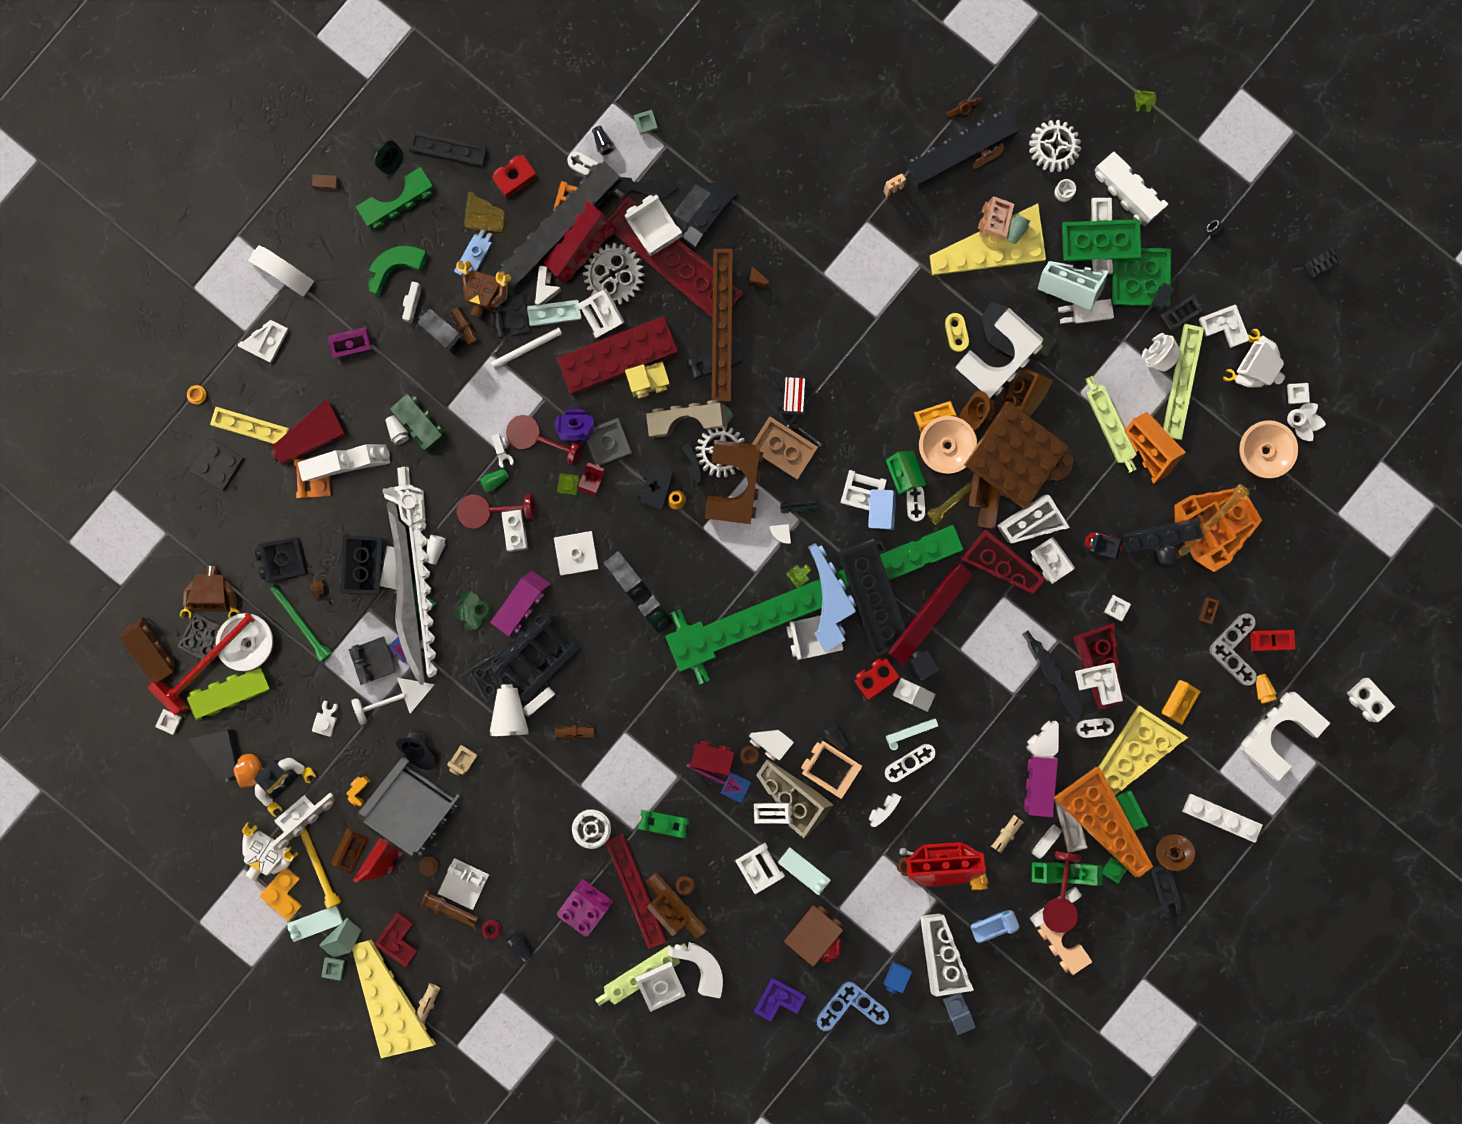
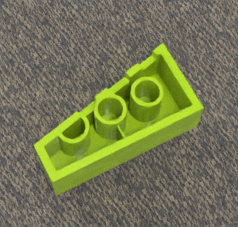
M261 668L245 671V674L239 677L237 674L226 678V682L221 684L219 681L208 685L209 689L202 692L201 689L189 693L190 697H187V701L196 722L203 720L202 717L205 715L212 716L219 713L222 708L233 707L242 700L247 701L269 691V686Z

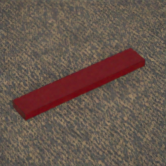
M961 563L955 565L888 652L900 664L904 665L973 576Z
M621 834L607 840L605 843L648 948L651 949L667 942L659 920L647 908L651 901L624 835Z

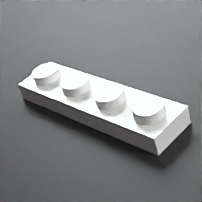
M1092 198V221H1111L1112 198ZM1113 260L1092 261L1093 272L1102 273L1105 270L1109 271L1108 275L1113 274Z
M1189 794L1182 811L1252 842H1256L1262 828L1260 823L1192 794Z

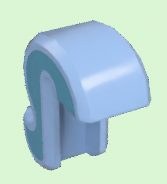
M1009 910L973 923L971 930L976 942L981 943L1007 932L1012 934L1018 931L1020 926L1015 913Z

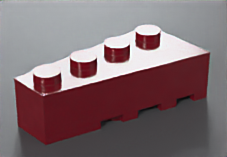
M986 529L961 558V560L1031 593H1034L1045 580L1041 574Z

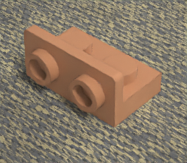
M994 196L989 202H985L982 209L984 216L978 226V229H980L979 236L984 237L987 233L1004 240L1007 237L1014 204Z

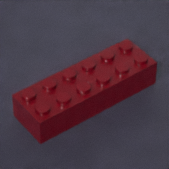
M662 316L557 357L569 391L574 396L625 376V370L643 364L644 367L677 356L678 351L666 320Z

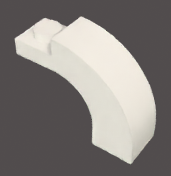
M260 245L253 251L248 260L303 297L314 282L291 264Z
M689 942L688 950L683 945L675 944V947L669 946L667 953L669 956L690 960L698 965L701 974L698 992L701 995L720 998L723 977L716 959L704 948Z

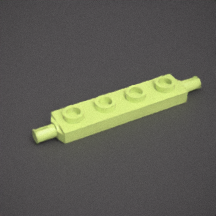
M1093 376L1087 378L1086 381L1090 387V390L1086 393L1087 399L1117 462H1125L1130 473L1137 469L1132 461L1137 454L1125 433V429L1105 386H1097Z
M669 946L665 947L604 986L605 994L598 997L596 1002L601 1006L610 1000L615 1005L640 989L635 979L636 977L669 962L674 967L680 963L679 958L669 956L667 954Z

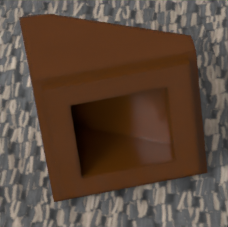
M752 267L749 284L768 288L769 281Z

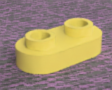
M958 313L950 314L945 321L949 345L952 350L961 352L969 344L965 320ZM957 321L958 326L953 327L951 322ZM960 339L962 344L956 345L955 340Z

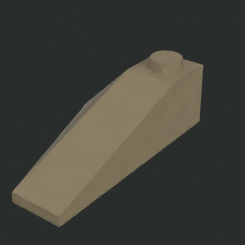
M766 760L757 773V777L776 803H792L790 811H792L791 819L793 823H788V825L803 838H806L824 820L833 807V804L820 793L770 760ZM778 808L779 811H785V808Z

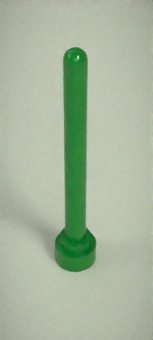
M271 585V592L316 650L315 657L318 661L323 662L332 655L330 649L319 643L277 585Z

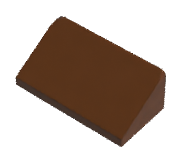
M347 829L331 864L338 869L352 873L368 838Z

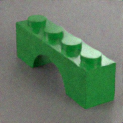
M421 167L404 177L405 188L398 199L392 202H380L371 197L356 206L370 230L380 228L387 219L396 218L400 215V211L405 208L410 209L414 207L418 200L427 199L433 194L432 192L435 189Z

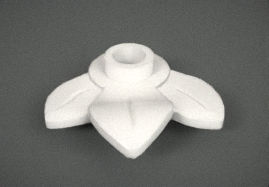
M1314 403L1303 404L1300 409L1291 411L1287 417L1288 424L1295 428L1297 436L1305 441H1313V431L1325 426L1324 420L1315 414L1318 405ZM1294 416L1299 417L1298 423L1294 421Z

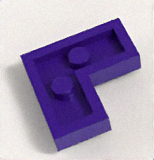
M772 977L754 1013L771 1021L779 1006L782 1005L797 1014L806 999V995Z

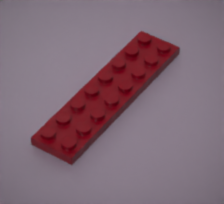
M627 196L608 218L617 227L613 235L627 247L632 248L633 252H636L640 258L713 318V268L679 239L650 257L625 218L626 211L635 205L636 207L639 206ZM732 284L733 307L743 296V293Z

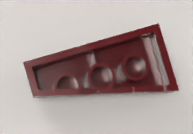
M588 200L584 204L586 209L583 213H578L575 217L576 223L571 229H567L563 234L564 240L562 243H557L544 261V264L564 283L574 276V273L587 262L594 252L599 250L600 246L617 229Z
M1115 623L1074 636L1073 639L1084 669L1114 663L1122 695L1118 671L1119 661L1116 653L1117 642L1114 634ZM1098 686L1091 688L1098 709H1105L1123 702L1119 701L1102 705Z

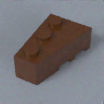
M143 617L123 628L120 640L151 683L159 682L173 673L175 665L169 655H166L163 646L156 639Z

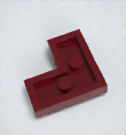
M397 912L374 945L406 967L418 951L403 940L414 923Z

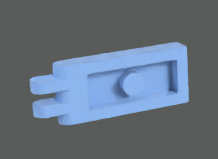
M483 229L479 235L474 234L460 261L463 260V264L466 261L471 262L472 267L468 270L469 272L471 270L478 271L492 245V242H490L492 234L488 233L484 239L483 236L486 231ZM456 267V269L454 270V272L457 273V274H459L460 276H461V273H463V272H460V271L457 269V267Z

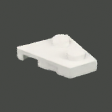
M270 320L261 329L253 332L245 341H241L238 346L272 363L289 329Z

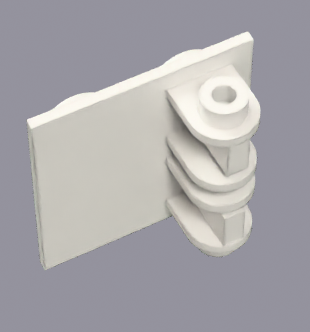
M454 858L438 894L473 910L489 874Z

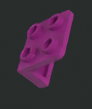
M582 879L560 908L557 916L587 937L613 901Z

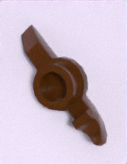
M975 98L970 101H961L958 107L947 112L946 115L951 117L959 113L969 114L972 106H977L982 100L981 98Z
M1001 143L1000 146H995L994 150L987 148L980 153L982 157L975 161L973 168L977 169L998 157L1003 152L1004 144Z

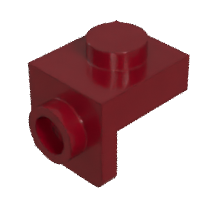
M587 463L577 490L595 496L603 479L605 469L598 464Z

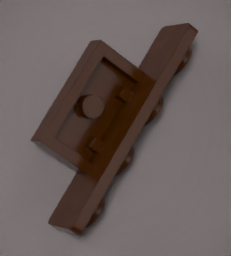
M974 473L969 506L980 507L978 526L994 529L1001 492Z
M654 873L646 880L647 885L657 895L647 908L672 936L683 926L696 939L707 931L702 921L691 912L690 908L682 902L662 877Z

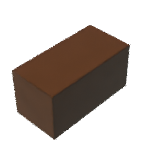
M313 174L312 187L314 189L338 190L339 178L337 176Z
M1205 598L1198 621L1212 624L1219 601Z

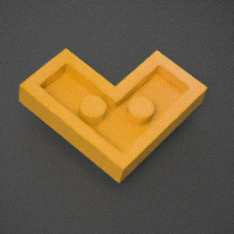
M287 867L280 871L259 897L287 921H290L302 907L300 903L288 894L300 878Z

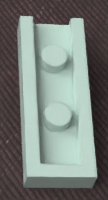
M573 300L527 306L529 325L538 326L581 320L580 310L577 306L579 301Z
M932 719L886 736L889 747L892 750H896L898 748L896 741L938 727L936 719Z
M790 847L778 861L781 866L818 895L830 882L827 876Z
M338 905L292 921L287 925L288 931L291 933V939L295 942L338 926L343 922Z

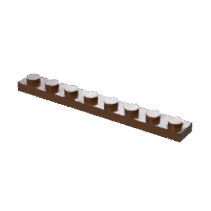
M713 249L712 400H718L719 402H731L733 249Z

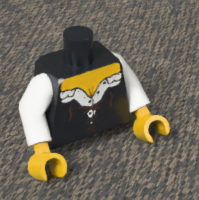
M292 758L272 760L254 778L257 782L255 785L256 797L265 806H268V811L272 816L276 817L273 813L274 810L279 808L282 812V808L277 802H272V799L274 800L300 774H302L306 783H311L308 776L316 777L311 768L304 769L303 765Z

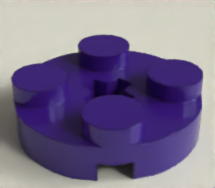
M581 409L567 410L564 412L565 415L561 417L559 415L556 418V432L562 441H586L594 430L593 417L587 415L586 411Z

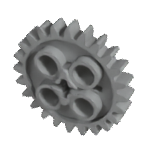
M613 243L611 248L609 244H605V250L600 247L599 253H593L594 259H588L591 264L584 266L589 271L583 273V275L588 276L584 283L590 284L587 290H594L591 296L605 288L607 290L608 284L613 282L614 290L609 295L615 306L617 301L620 305H623V299L630 302V295L635 298L637 297L634 291H641L638 285L644 284L640 277H644L645 274L640 273V270H643L645 267L639 265L642 259H635L637 253H631L632 248L628 247L625 250V245L623 244L618 248L616 243ZM620 256L622 263L619 266H615L614 261ZM627 265L629 266L628 269L621 271V270L624 269ZM601 266H604L606 269L605 273L600 276L598 270ZM613 271L618 272L615 274L616 278L611 277L613 275ZM629 273L631 279L628 283H625L623 277ZM608 278L602 284L600 283L601 280Z

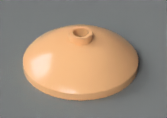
M942 416L932 420L922 431L919 440V450L924 462L931 469L945 474L956 473L966 468L964 463L977 446L976 435L971 426L964 420L954 416ZM949 442L952 447L945 449L944 444Z
M1262 421L1254 424L1244 433L1240 442V457L1244 466L1258 477H1279L1288 472L1297 459L1298 444L1294 434L1288 427L1276 421ZM1264 447L1268 449V454L1263 453Z

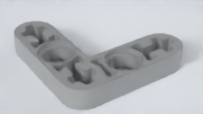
M1250 614L1238 616L1210 646V654L1242 685H1252L1257 678L1255 671L1233 651L1236 645L1255 626V619ZM1249 618V627L1244 626L1241 631L1234 627L1235 625L1240 627L1243 624L1242 619ZM1230 631L1237 633L1238 637L1234 642H1231L1227 637ZM1216 646H1223L1222 651L1225 654H1228V652H1230V655H1228L1224 659V661L1222 660L1224 656L1221 653H1215L1217 650L1215 648ZM1231 658H1235L1238 661V666L1235 669H1231L1228 666V661ZM1240 669L1244 673L1250 672L1251 675L1249 677L1251 680L1244 681V675L1241 672L1236 674V672Z

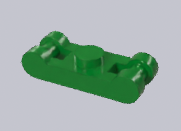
M641 810V823H638L637 829L687 838L686 828L690 823V819ZM649 817L655 818L654 825L648 824ZM674 822L680 823L678 830L673 829Z

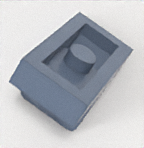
M955 993L943 998L958 1035L976 1028L961 993Z

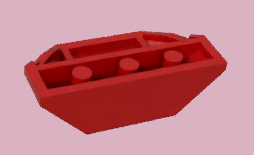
M380 838L353 881L360 882L383 877L387 873L390 875L396 866L394 861L397 857L401 858L403 853Z
M962 842L922 845L906 859L908 879L925 886L965 884L986 873L984 854L977 852Z

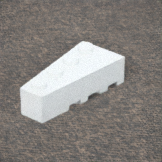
M938 913L920 916L931 994L942 996L973 991L944 915Z

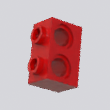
M1294 630L1250 632L1251 651L1295 649Z
M879 658L871 664L873 668L866 672L864 669L855 675L857 679L854 682L867 700L900 678L887 659L881 660ZM882 666L886 667L889 671L888 676L885 678L880 677L878 674V670ZM865 678H871L873 681V686L870 689L863 687L862 682Z

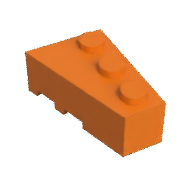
M1148 412L1134 418L1125 429V433L1136 452L1139 451L1144 460L1142 464L1145 468L1148 467L1153 476L1151 480L1154 484L1167 477L1186 453Z

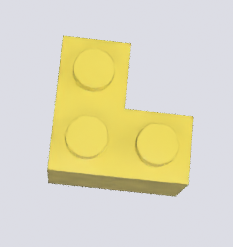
M663 362L646 367L643 364L625 370L634 397L637 396L638 399L649 396V392L655 390L656 393L663 392L670 386Z

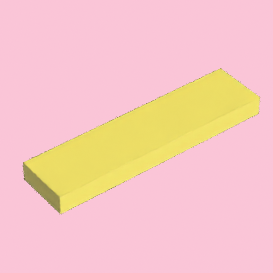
M219 407L215 408L210 424L275 444L290 430L286 427Z

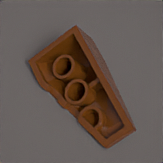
M1019 366L1015 371L1017 373L1010 382L1005 381V395L1001 397L1000 403H1003V407L1009 401L1030 417L1045 398L1053 380L1025 366L1023 368Z

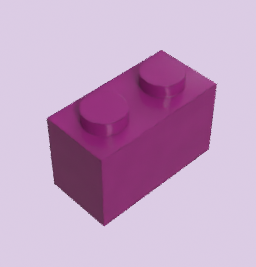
M366 327L328 336L333 358L371 349Z

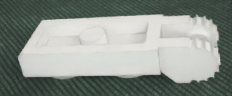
M1111 299L1096 301L1091 310L1076 304L1058 308V311L1061 313L1073 311L1074 317L1062 318L1060 324H1079L1114 318Z

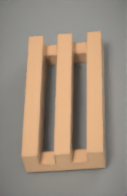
M903 174L886 182L883 191L886 197L890 196L891 191L893 193L897 192L898 187L900 190L904 187L906 179Z

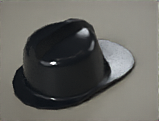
M389 140L374 146L372 158L376 167L381 172L391 174L400 167L403 160V151L394 141Z
M411 729L405 737L397 740V748L414 766L424 770L434 767L435 758L428 750L429 741L426 736Z

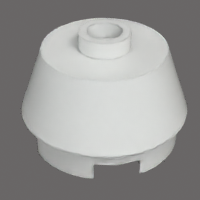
M1161 333L1152 339L1154 343L1149 350L1145 348L1142 359L1145 360L1148 367L1164 372L1176 364L1181 350L1173 336Z
M586 810L575 818L572 825V833L579 845L594 849L602 846L608 840L611 826L608 818L600 811Z

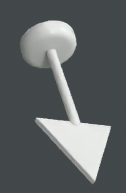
M397 678L403 694L362 708L359 699L351 700L360 726L367 721L364 712L405 698L408 710L411 713L435 684L424 683L420 685L418 681Z

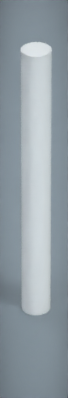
M558 327L492 361L491 364L496 369L558 337L562 333Z

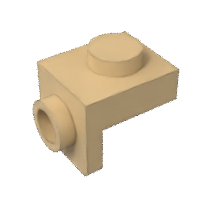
M460 745L452 760L447 764L451 767L449 770L457 776L460 774L466 775L478 755L465 746Z

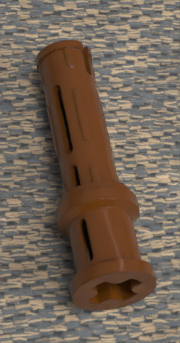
M426 891L420 903L421 907L426 906L434 910L436 914L441 912L474 928L478 916L445 902L446 900L443 897L438 898L430 894V891Z

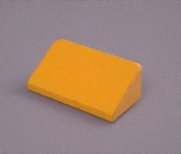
M951 401L914 413L921 433L936 418L942 416L957 417Z
M1179 680L1163 708L1162 714L1182 725L1201 691Z

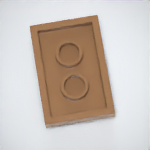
M771 417L768 418L752 445H760V452H764L763 458L796 480H798L818 448Z

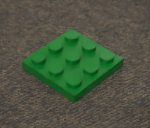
M1141 248L1140 259L1113 260L1112 305L1151 306L1150 304L1161 285L1166 283L1170 286L1171 249ZM1170 297L1164 307L1170 306Z

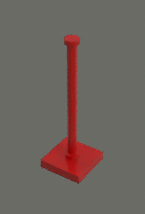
M247 612L245 617L173 689L164 681L153 682L148 689L174 715L185 714L190 707L178 694L250 622L253 623L256 619Z

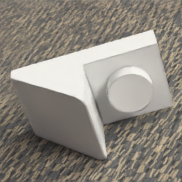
M539 266L536 305L547 303L561 292L560 287L547 286L551 282V272H548L549 270L545 266Z
M900 678L893 693V696L927 712L936 695Z

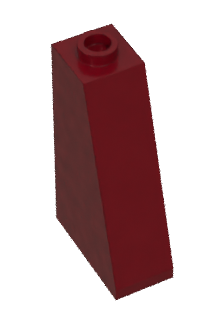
M328 399L319 404L272 445L274 451L271 453L276 462L280 461L283 466L345 437Z

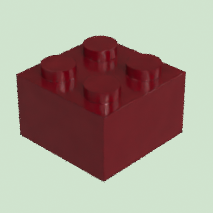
M701 741L700 744L695 746L691 769L728 777L734 752H731L729 747L719 746L718 749L712 747V743Z

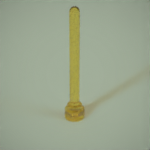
M973 479L939 508H932L926 513L935 525L942 520L943 514L971 491Z
M1238 484L1232 493L1233 496L1202 526L1204 536L1238 501L1246 500L1250 495V492L1243 485ZM1201 539L1188 541L1179 550V554L1181 556L1186 555Z

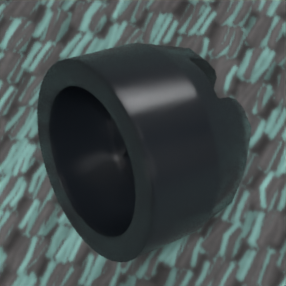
M1214 220L1207 226L1206 230L1210 235L1218 237L1221 236L1224 227L1219 220Z

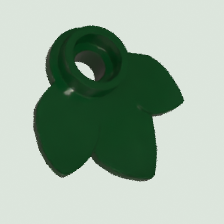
M470 592L461 593V600L464 604L459 606L453 615L459 620L466 621V630H475L481 626L484 619L490 616L491 606L488 602L481 601L477 594ZM483 606L485 613L480 614L479 608Z

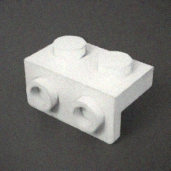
M1054 537L1031 551L1032 560L1042 568L1043 576L1047 581H1051L1052 584L1075 569Z

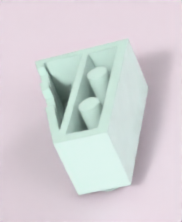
M1049 261L1042 272L1038 290L1091 310L1104 288L1109 271L1103 270L1102 273L1093 272L1091 268L1087 267L1081 270L1073 268V265Z

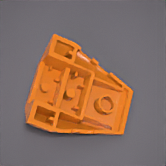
M1243 487L1202 495H1192L1175 504V523L1200 518L1204 538L1184 543L1194 560L1213 572L1231 562L1233 556L1241 549L1245 540L1251 536L1262 521Z

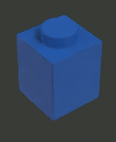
M892 962L884 981V985L887 986L886 990L897 994V992L903 993L912 973L911 969Z

